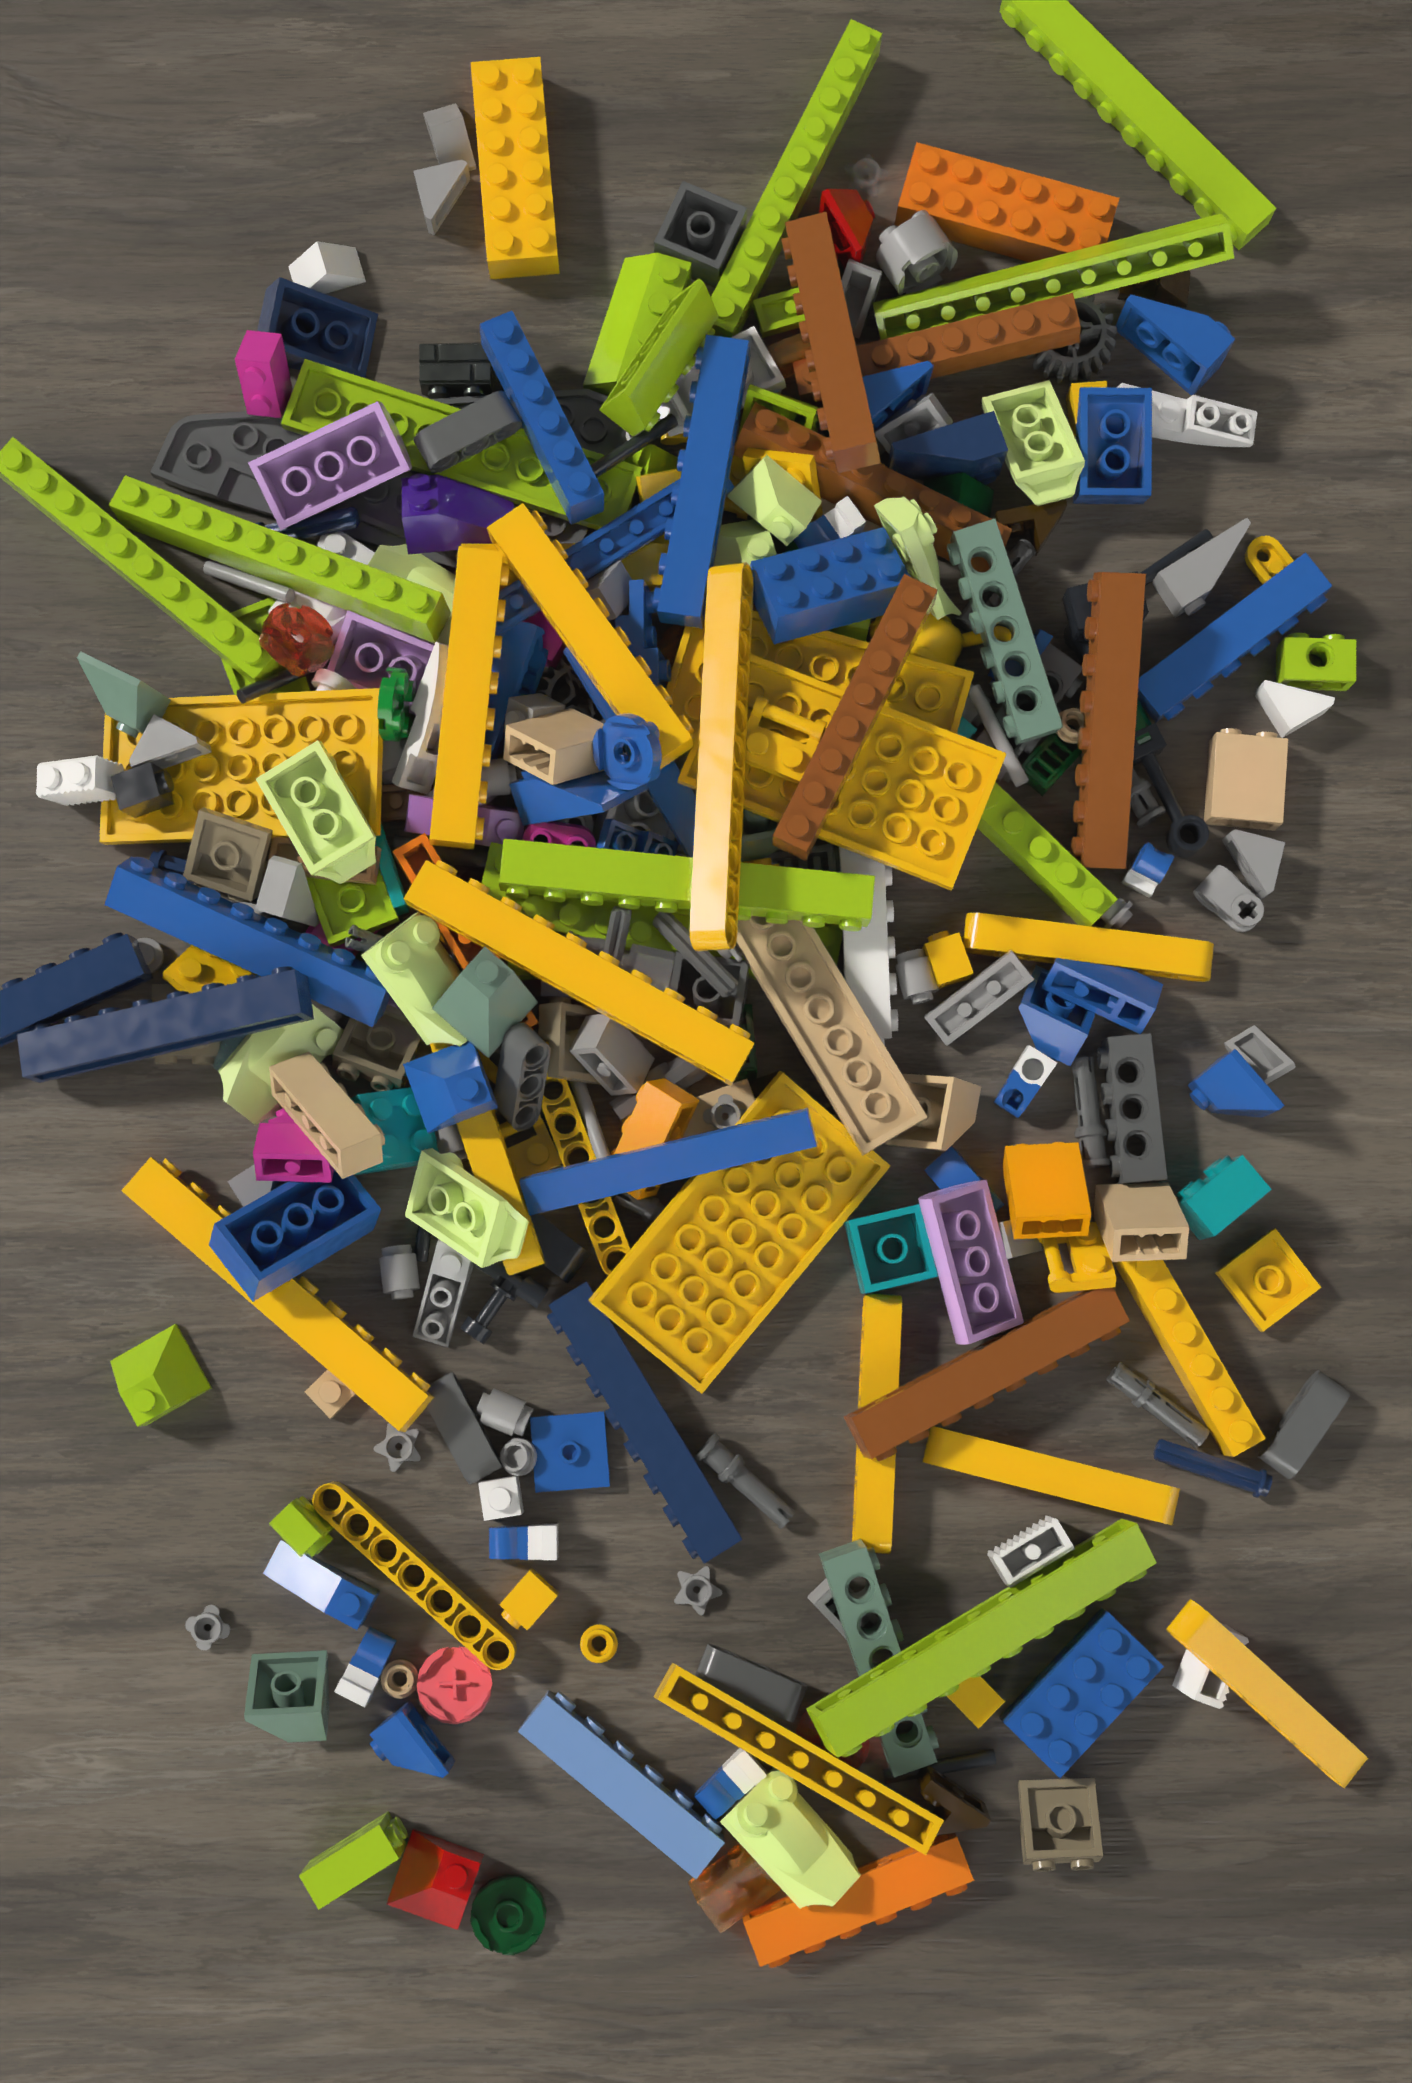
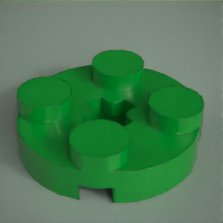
M388 667L386 671L391 676L390 678H382L377 710L378 719H385L386 729H379V734L384 741L399 742L402 738H408L413 726L412 717L408 715L410 702L414 701L417 693L416 681L409 680L406 669Z

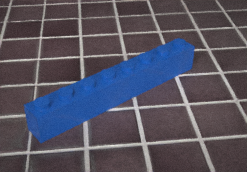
M706 335L704 348L698 347L695 368L700 370L698 382L692 381L689 402L694 404L692 416L686 415L684 421L683 437H687L688 440L686 450L680 449L678 455L677 471L682 473L680 484H674L672 489L671 506H676L674 518H668L666 522L665 540H669L668 552L661 553L659 575H663L661 588H655L652 608L657 610L661 623L703 629L706 613L708 571L710 567L714 566L751 357L749 340Z
M131 856L116 868L105 901L106 906L261 977L271 975V971L275 968L293 967L308 977L312 1000L368 1026L373 1027L384 1015L390 994L367 963L356 959L351 952L327 946L312 934H301L294 931L279 919L266 918L259 915L249 905L233 903L224 899L216 890L206 887L200 888L191 884L181 874L167 873L156 868L148 859Z

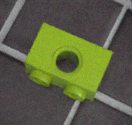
M1292 633L1284 637L1276 647V683L1304 690L1347 691L1356 682V639H1345V636L1341 634H1329L1323 636V638H1309V634ZM1314 654L1320 657L1323 667L1314 666L1309 660V655Z

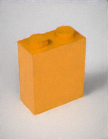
M1079 1142L1005 1146L1002 1168L1013 1239L1088 1236L1091 1208Z

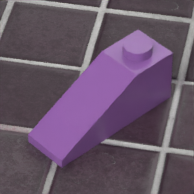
M409 794L404 831L417 834L425 833L430 836L434 797ZM479 803L477 817L485 818L483 840L475 839V844L490 846L491 842L503 845V839H523L524 826L516 808Z

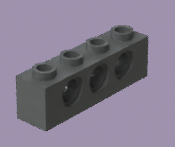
M1049 643L1040 657L1049 685L1054 690L1053 698L1060 714L1062 709L1057 706L1064 696L1071 699L1083 682L1078 678L1082 672V666ZM1020 694L1016 697V704L1022 711L1033 710V700L1028 695ZM1002 705L995 715L1008 741L1012 744L1017 758H1019L1023 751L1029 755L1041 738L1016 745L1014 737L1008 738L1005 732L1003 717L1007 715ZM985 728L976 742L996 749ZM1004 763L996 779L998 785L1002 779L1007 783L1011 780Z
M1151 1033L1107 1037L1101 1042L1102 1047L1097 1048V1061L1099 1068L1105 1071L1106 1083L1101 1084V1098L1103 1105H1108L1110 1119L1105 1120V1128L1108 1133L1106 1139L1107 1141H1112L1114 1154L1109 1156L1111 1160V1166H1109L1110 1175L1112 1178L1116 1177L1117 1184L1164 1181L1167 1179ZM1120 1065H1127L1133 1069L1135 1078L1132 1083H1126L1120 1079L1118 1075ZM1124 1101H1132L1137 1105L1139 1113L1136 1119H1129L1123 1114L1122 1105ZM1129 1137H1136L1141 1141L1143 1149L1139 1156H1134L1128 1152L1126 1142Z

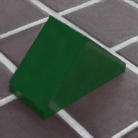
M964 472L924 479V486L990 518L994 490Z

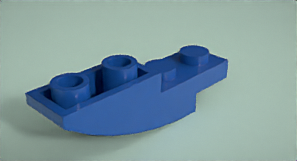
M644 579L629 580V615L615 618L616 627L620 626L631 643L627 648L635 658L640 655L649 666L652 674L648 677L656 687L662 685L666 689V682L671 681V664L669 659H665L659 648H656L657 632L655 626H652V613L657 612V610L652 608L654 591L649 589Z

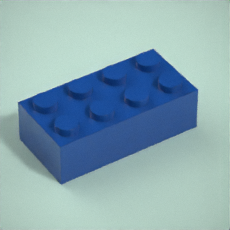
M884 527L754 560L750 564L754 582L753 603L773 644L882 616L903 575L910 576Z
M334 1169L331 1183L288 1181L214 1223L209 1246L252 1302L372 1232L381 1208L354 1175L342 1179Z
M1101 1608L999 1718L1061 1778L1164 1666L1109 1612Z

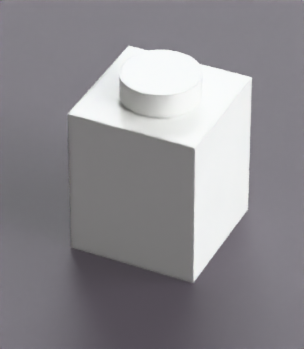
M519 1476L484 1480L478 1483L484 1521L522 1515L524 1513Z

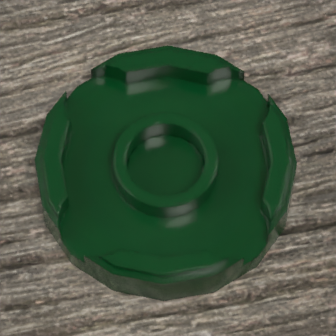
M505 1874L489 1880L479 1889L472 1903L470 1922L475 1937L483 1947L492 1952L495 1951L502 1953V1955L512 1956L527 1951L538 1941L545 1927L547 1908L543 1894L533 1882L519 1875Z

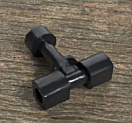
M503 1261L483 1268L476 1264L477 1268L493 1278L490 1286L496 1290L477 1317L473 1319L468 1316L460 1327L464 1332L482 1344H485L493 1333L487 1327L507 1298L515 1301L519 1296L537 1308L549 1291V1289L529 1275L526 1278L519 1273L509 1276Z

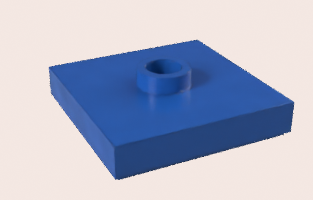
M604 1411L530 1417L532 1444L537 1452V1461L534 1466L535 1493L610 1487Z

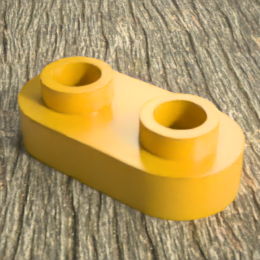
M1271 536L1255 538L1245 552L1247 566L1262 584L1266 583L1294 561L1279 541ZM1265 552L1268 555V561H1260L1257 558V553Z

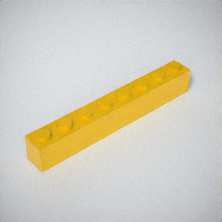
M522 503L487 527L491 542L498 551H503L504 560L509 564V567L615 715L623 713L635 714L642 717L646 722H653L658 727L662 751L660 769H662L693 748L691 735L695 733L694 729L683 714L677 717L671 709L670 705L673 704V701L662 685L656 687L648 677L652 672L645 660L640 655L636 658L627 648L631 643L621 627L618 626L614 629L609 623L607 617L610 614L599 597L594 600L586 591L589 584L578 568L573 571L565 562L568 555L557 539L551 542L544 532L547 530V526L536 510L530 513L524 503Z
M462 546L458 548L429 838L430 845L474 849L475 839L483 840L485 818L477 817L479 803L486 804L488 781H481L482 766L490 767L492 745L485 744L486 730L493 731L495 708H488L489 694L497 695L499 672H492L493 658H500L502 636L495 635L496 622H504L506 600L499 599L500 586L508 585L509 564L502 563L503 551Z
M674 1663L670 1665L654 1695V1698L924 1855H927L944 1822L938 1816Z

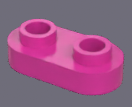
M548 821L527 825L523 833V841L534 842V838L542 834L547 837V843L571 845L573 841L579 840L583 842L585 847L596 848L594 834L588 828L581 825Z

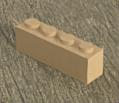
M306 1052L269 1067L272 1096L342 1179L383 1163L382 1146L385 1145V1137L381 1128L377 1124L373 1125L370 1122L362 1106L359 1103L355 1104L349 1098L345 1087L341 1083L335 1082L324 1063H319L310 1052Z

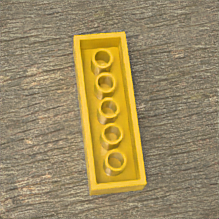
M529 57L471 62L486 253L490 280L560 274L541 58Z

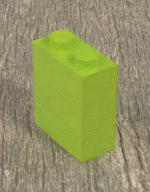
M389 1811L311 1859L299 1877L318 1910L397 1861L407 1846L405 1840L408 1837L407 1830L398 1817L393 1819Z

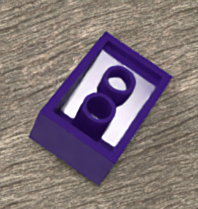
M415 474L411 477L401 478L402 521L408 555L458 550L461 544H493L487 527L514 509L512 501L438 474Z

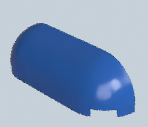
M520 622L513 629L503 634L500 658H493L492 672H499L497 695L489 694L488 708H495L493 731L486 730L485 744L492 745L490 760L498 759V756L504 751L505 732L503 731L509 697L535 694L547 662L548 650L543 648L542 637L545 631L541 627L529 622Z

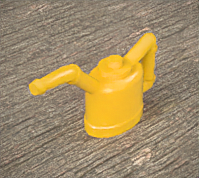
M930 613L910 654L955 666L963 648L982 644L983 641L980 633L975 635L971 631L961 634L947 616L937 620ZM883 615L876 617L875 621L870 624L869 634L871 638ZM1003 626L994 627L993 632L996 639L1003 642L1011 640V632L1008 628Z

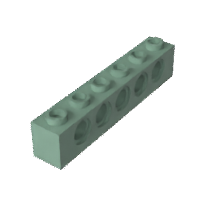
M996 519L954 531L950 538L951 543L947 544V552L952 565L958 564L962 578L958 579L960 593L964 600L969 599L973 613L969 614L971 627L975 635L979 633L984 644V647L980 648L982 661L986 669H992L996 681L991 683L992 691L998 704L1003 703L1007 715L1003 717V725L1008 738L1014 737L1016 745L1058 732L1063 728ZM974 557L984 558L989 564V570L977 572L971 565V559ZM987 591L995 592L1000 598V605L997 607L987 606L982 599V594ZM1000 625L1007 627L1011 632V640L1001 642L996 639L993 632L994 627ZM1008 660L1019 662L1022 666V675L1018 677L1009 675L1005 670V662ZM1020 694L1028 695L1033 700V710L1022 711L1016 704V697Z
M859 1539L819 1553V1557L858 1676H861L879 1665L872 1662L873 1654L877 1650H890L889 1659L901 1652L898 1642L904 1641L897 1619L890 1620L886 1607L892 1605V1601L886 1584L882 1583L879 1585L875 1571L880 1569V1564L873 1547L867 1549L863 1541ZM856 1577L866 1578V1586L862 1591L854 1593L848 1590L852 1579ZM865 1614H878V1621L873 1627L863 1628L860 1626L861 1619ZM927 1708L916 1716L902 1718L894 1723L895 1727L892 1731L879 1737L888 1767L894 1777L937 1762L933 1749L939 1748L938 1740L932 1725L926 1727L922 1717L923 1713L928 1712ZM905 1720L913 1722V1727L908 1733H896V1728L900 1722Z

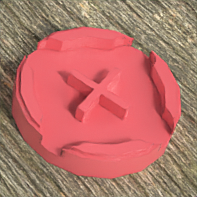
M459 1646V1648L446 1647L439 1649L425 1660L419 1670L417 1692L420 1704L428 1715L442 1723L459 1724L470 1721L484 1710L490 1700L492 1690L490 1668L483 1664L466 1647Z

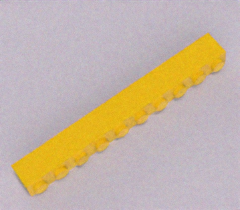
M428 860L425 861L404 897L408 906L483 948L485 946L495 955L732 1086L754 1046V1042L749 1040L751 1034L734 1024H731L729 1028L716 1022L718 1016L702 1006H698L696 1010L683 1003L685 1000L684 996L667 987L664 992L650 985L653 980L638 970L633 969L631 974L618 967L620 961L610 954L600 951L599 955H596L585 949L587 943L571 933L564 937L553 931L555 925L539 915H535L533 919L520 912L522 906L513 900L503 896L501 901L490 896L488 894L490 889L479 881L471 878L467 883L456 877L455 875L458 871L440 860L437 861L436 865Z
M150 1157L121 1191L400 1432H406L434 1398L427 1391L431 1385L416 1372H413L410 1376L399 1367L403 1361L388 1348L381 1352L371 1343L375 1337L360 1324L353 1328L343 1318L347 1313L331 1299L324 1303L315 1294L319 1289L304 1276H301L299 1280L294 1277L252 1302L209 1246L214 1223L232 1213L222 1205L215 1209L209 1204L206 1199L210 1195L193 1181L188 1186L179 1178L182 1171L170 1160L165 1158L161 1162Z

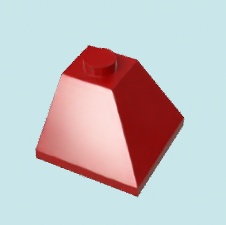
M826 189L822 191L819 213H827L835 254L845 271L849 259L862 264L871 235L873 219H875L874 210L867 199L862 200L857 189Z
M413 1829L387 1905L458 1930L484 1854Z

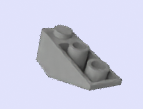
M440 1239L437 1241L413 1337L448 1347L475 1263Z

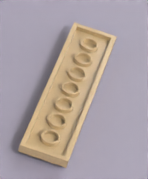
M751 916L750 920H738L737 946L861 1155L867 1154L925 1120L927 1115L815 929L804 926L803 921L788 920L786 924L769 923L766 921V917Z

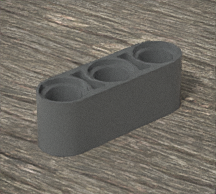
M497 391L424 428L416 434L413 441L432 473H438L515 434L522 427V422L504 391Z
M518 1023L512 1026L504 1035L494 1089V1096L498 1108L495 1110L517 1131L529 1129L539 1118L551 1055L549 1045L525 1023Z
M1317 1370L1304 1384L1259 1450L1258 1458L1288 1480L1292 1479L1303 1467L1350 1397V1392L1320 1370Z
M450 1372L430 1383L431 1387L427 1391L434 1398L427 1405V1408L468 1484L472 1485L503 1467L501 1460L483 1425L479 1423L480 1420L454 1372Z
M709 1643L695 1673V1676L734 1699L789 1722L795 1721L808 1688L806 1684Z

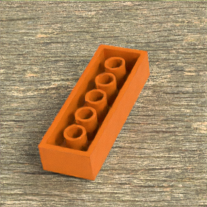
M916 142L899 200L894 225L900 226L910 220L918 211L926 210L936 220L950 241L1026 262H1033L1107 243L1119 198Z

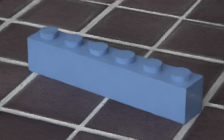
M548 1691L520 1726L518 1732L693 1878L697 1879L725 1843L724 1835L721 1833L723 1826L707 1813L703 1817L691 1808L694 1804L693 1801L683 1792L675 1789L672 1793L661 1784L664 1778L653 1767L646 1764L642 1768L632 1759L635 1755L634 1752L624 1743L617 1740L613 1744L602 1735L605 1729L595 1719L587 1716L584 1720L573 1711L576 1705L560 1691L556 1695Z

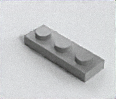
M1010 950L932 1009L924 1018L945 1045L948 1046L1034 981V978L1015 953Z

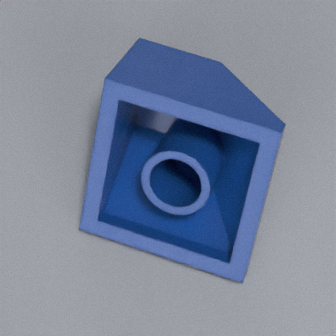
M1035 965L1031 974L1034 981L1026 987L1019 1005L1020 1013L1036 1049L1054 1061L1071 1066L1089 1034L1095 1013L1042 989V984L1049 971Z
M469 1041L460 1047L452 1045L403 1064L428 1134L498 1108L478 1050Z
M1236 1049L1218 1058L1187 1085L1192 1091L1190 1097L1194 1103L1202 1110L1207 1108L1210 1113L1262 1118L1279 1111L1285 1106Z
M410 1700L369 1734L373 1739L370 1745L376 1755L382 1761L388 1759L393 1766L443 1778L450 1772L455 1763V1759L430 1726L425 1724L424 1718Z

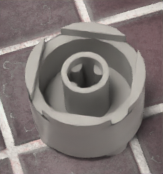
M926 210L918 211L910 220L898 227L893 225L885 229L879 237L881 245L876 253L877 264L899 295L936 286L942 280L939 274L946 266L951 271L958 258L956 248L936 220Z

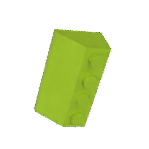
M658 252L624 259L583 383V388L609 396L671 300L690 285L692 262Z
M698 278L671 300L599 409L631 436L637 435L644 429L649 432L661 416L657 410L663 402L667 404L679 389L676 381L681 374L685 376L696 362L694 354L698 347H704L706 335L715 334L712 326L719 315L707 287L701 279Z

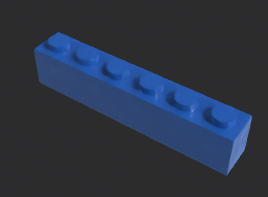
M513 311L480 323L481 345L508 399L518 414L522 427L571 525L603 512L604 492Z
M1305 552L1139 678L1138 699L1143 708L1155 723L1163 717L1170 721L1185 709V706L1182 704L1192 695L1196 700L1202 697L1214 687L1211 683L1212 680L1220 674L1227 678L1242 666V663L1239 661L1249 652L1254 657L1271 644L1268 640L1270 636L1277 631L1281 635L1285 634L1299 623V620L1296 618L1306 609L1311 614L1326 603L1328 599L1325 595L1332 587V584Z

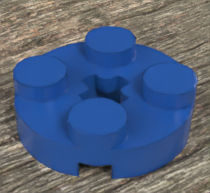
M631 713L619 714L605 720L606 722L603 727L597 729L594 735L593 757L599 771L604 769L607 776L611 778L607 781L618 789L633 790L656 780L661 772L662 760L658 727L653 722H646L642 717ZM627 745L632 754L630 761L628 754L623 753V747Z

